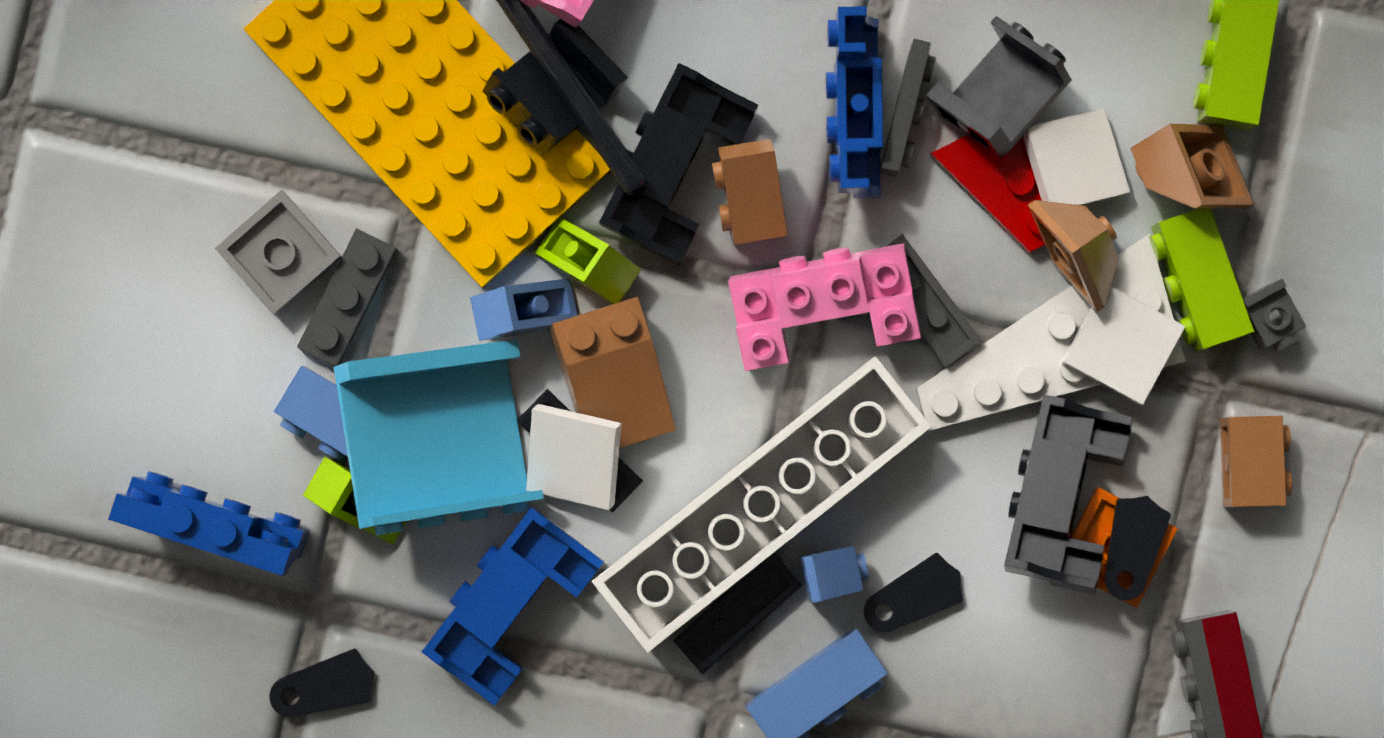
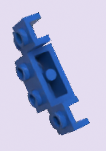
M866 6L838 7L835 15L836 20H828L827 23L828 47H836L834 72H826V99H834V116H827L826 118L827 143H835V155H830L829 157L830 182H838V193H853V199L880 198V152L883 148L882 58H878L879 19L868 16Z
M148 471L146 478L132 476L127 494H116L108 520L281 576L287 574L295 559L302 557L310 533L308 530L299 528L301 519L275 512L273 519L258 517L249 514L250 505L228 498L224 499L223 505L206 500L208 492L184 484L181 485L180 489L172 487L173 478Z
M531 507L502 547L498 549L492 545L479 561L477 567L482 570V573L473 585L465 581L449 601L455 608L421 652L495 706L523 669L522 666L495 647L548 576L577 598L605 561L535 508Z

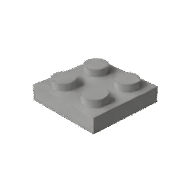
M280 190L215 247L217 252L275 316L342 257L283 190Z

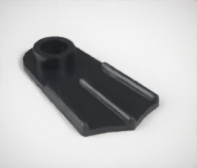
M1149 496L1117 499L1115 503L1104 582L1108 592L1120 600L1134 599L1144 590L1171 517V513L1158 506ZM1121 571L1128 572L1132 578L1131 585L1126 589L1120 587L1117 583V576Z
M934 553L871 595L864 605L863 614L865 621L876 631L889 632L962 603L960 571L947 563L939 553ZM881 603H886L891 608V616L885 621L878 619L875 613L876 607Z
M354 648L278 679L270 690V703L278 714L286 717L369 703L371 701L374 671L363 660L358 650ZM288 687L296 689L299 694L298 701L293 705L286 704L282 698L283 691Z

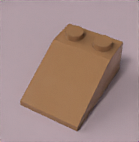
M638 297L552 323L549 334L576 413L622 423L619 449L676 430L653 341Z

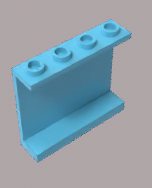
M518 339L348 361L334 367L359 529L375 527L376 535L403 531L402 522L418 520L419 528L446 524L445 515L460 513L461 521L486 518L488 517L487 508L502 506L503 515L529 511V501L544 499L542 490L526 491V470L508 361L520 357Z

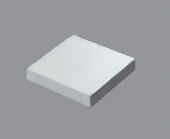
M1105 108L1032 125L1022 136L1042 201L1084 206L1130 193Z
M1111 286L1105 307L1098 312L1091 307L1062 363L1138 405H1143L1185 326Z
M537 404L532 409L526 491L542 490L543 495L610 510L615 504L622 423Z

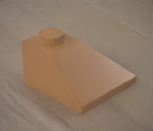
M1170 123L1130 148L1136 162V172L1149 190L1195 209H1248L1254 205L1222 125Z
M1034 200L1028 204L1052 263L1097 312L1103 309L1119 262V256L1113 244V241L1117 239V234L1112 225L1104 216L1097 219L1083 205Z

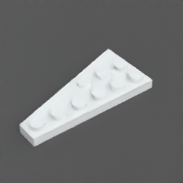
M1149 233L1118 254L1119 262L1111 286L1174 320L1159 264L1149 236H1151ZM1071 285L917 387L915 390L922 415L932 426L927 431L1042 401L1043 394L1056 397L1101 385L1062 363L1092 306ZM1178 339L1164 367L1186 362L1180 339Z

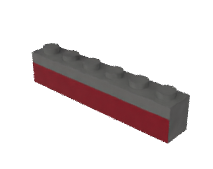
M1226 610L1176 620L1177 631L1172 632V643L1176 657L1178 659L1183 658L1186 675L1181 676V687L1185 701L1187 703L1192 702L1196 718L1190 721L1192 738H1263L1237 612Z

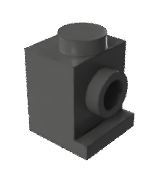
M1283 278L1243 298L1254 332L1250 334L1259 349L1272 345L1276 352L1299 341L1300 338L1296 332L1306 327L1285 288L1286 284ZM1272 309H1277L1283 319L1280 325L1271 323L1269 314Z

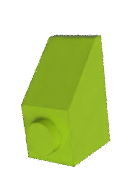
M561 217L553 224L534 252L612 304L620 302L641 271L638 266L609 244Z
M324 457L302 496L327 513L359 528L350 469ZM375 527L361 529L394 545L400 532L376 535Z

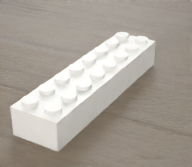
M875 356L591 582L648 653L932 426Z

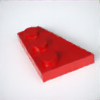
M967 135L930 153L929 156L939 166L946 169L958 181V184L969 195L971 194L1027 253L1045 245L1028 207V204L1034 200H1042L1022 137L1002 160Z

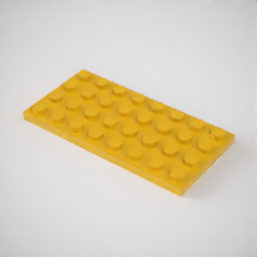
M274 0L243 28L482 289L611 172L601 155L577 129L543 156L535 147L527 145L521 139L517 128L504 114H499L490 106L487 96L482 92L488 79L498 67L504 72L515 62L457 0Z

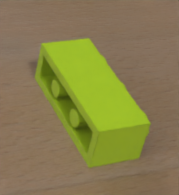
M1279 0L1210 1L1207 22L1214 24L1211 40L1206 39L1204 41L1201 51L1200 65L1206 66L1204 83H1198L1194 93L1193 109L1199 110L1197 122L1222 125L1223 127L1250 131L1259 125Z
M1196 209L1153 225L1151 227L1153 235L1149 236L1157 261L1163 260L1168 277L1163 279L1166 293L1172 303H1178L1183 319L1178 320V322L1185 326L1181 334L1184 342L1187 345L1192 344L1196 352L1254 332L1211 209Z

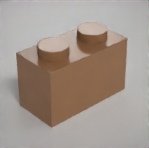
M771 139L718 147L720 162L712 163L716 190L724 189L727 203L718 206L722 231H731L734 245L787 236L776 155Z
M1283 416L1220 418L1223 507L1286 506V496H1291L1292 475L1290 470H1285L1284 452H1289L1291 435L1289 426L1283 425Z

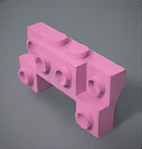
M902 243L850 253L849 248H838L824 252V259L806 262L805 256H796L779 261L780 267L730 276L728 284L737 321L736 332L745 371L789 363L790 354L784 328L870 312L876 347L920 339L921 329L905 244Z

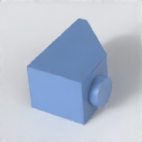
M570 278L503 286L470 297L479 341L551 328L552 323L578 315Z
M852 545L799 556L808 600L812 603L863 591L861 581L869 579L864 553L856 554L855 548Z

